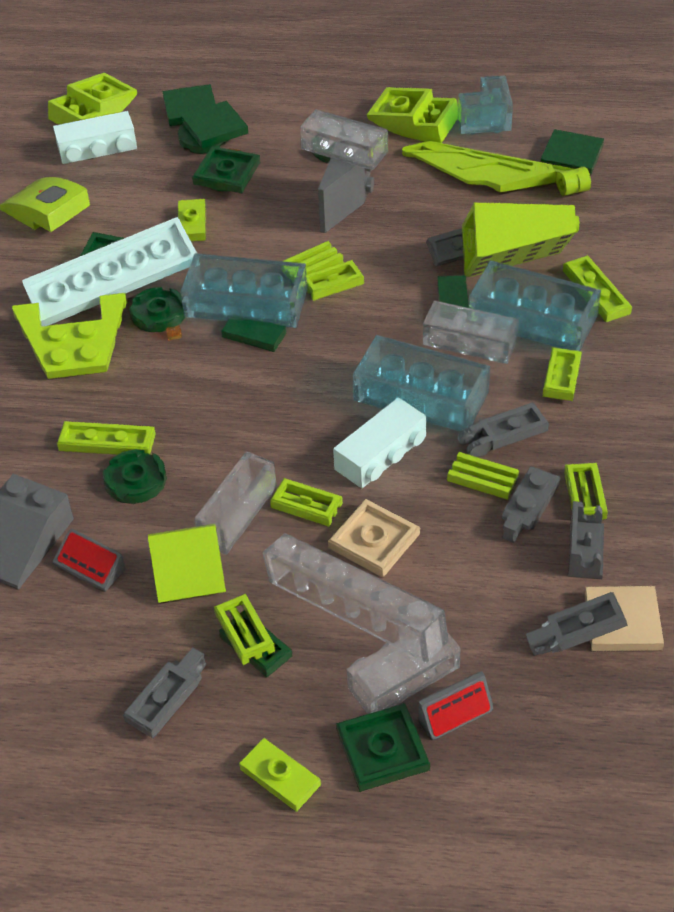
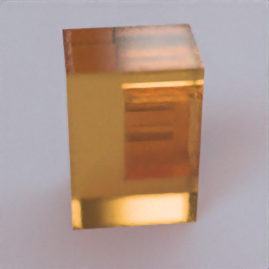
M180 325L166 328L168 341L182 338Z

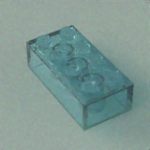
M194 253L181 289L184 317L222 321L234 319L267 322L297 328L307 293L306 264Z
M490 260L469 295L468 322L561 349L580 351L598 316L601 290Z
M376 335L353 373L354 401L384 409L399 397L425 414L427 422L462 431V429L473 425L489 393L491 366Z

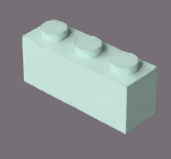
M128 111L53 126L62 164L137 149L134 127Z
M398 397L333 448L334 470L361 489L364 488L371 481L377 480L390 465L399 462L412 447L418 446L423 442L426 437V415Z

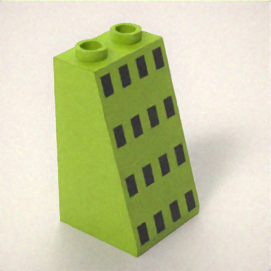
M474 202L462 224L464 274L466 277H473L561 253L579 230L580 222L579 217L575 216V205Z

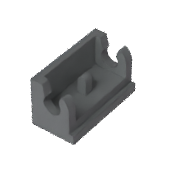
M573 501L570 523L568 577L601 580L603 578L604 523H601L602 508L600 506H596L595 514L585 515L583 502Z

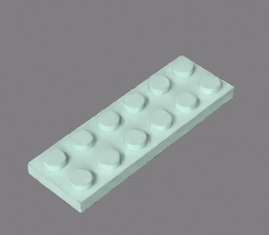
M176 217L22 280V283L31 303H39L41 325L48 326L99 305V296L119 293L126 294L200 263V260L180 220Z

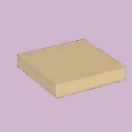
M365 499L328 540V548L383 578L420 535V527Z
M655 586L585 588V601L614 592L628 624L626 627L590 640L591 651L663 650L664 640Z

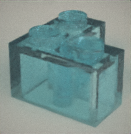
M506 75L480 77V92L459 93L458 123L461 134L511 131L513 103Z

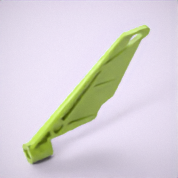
M433 141L402 148V155L405 157H415L467 184L487 185L498 192L529 188L556 182L562 196L589 191L591 188V177L586 167L573 169Z

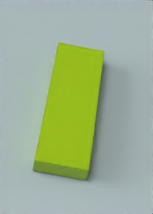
M588 255L563 263V272L605 322L631 314L632 306Z
M64 421L57 446L59 451L118 455L124 451L140 449L150 454L156 433L155 428L150 426Z

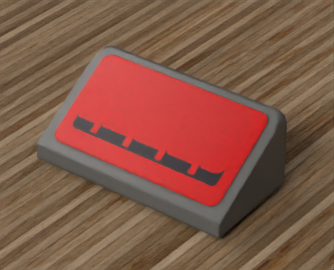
M72 528L66 534L53 560V565L104 592L126 570L121 553Z
M482 671L477 672L419 700L418 721L431 740H436L493 711V703L484 673Z

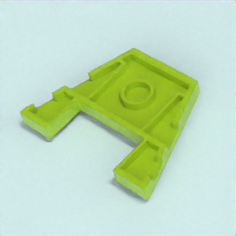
M125 293L99 296L101 320L41 326L39 303L12 306L14 317L19 322L23 334L28 339L48 379L108 371L115 346V337L122 321V312L127 304Z

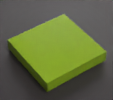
M215 524L148 534L158 603L226 592Z

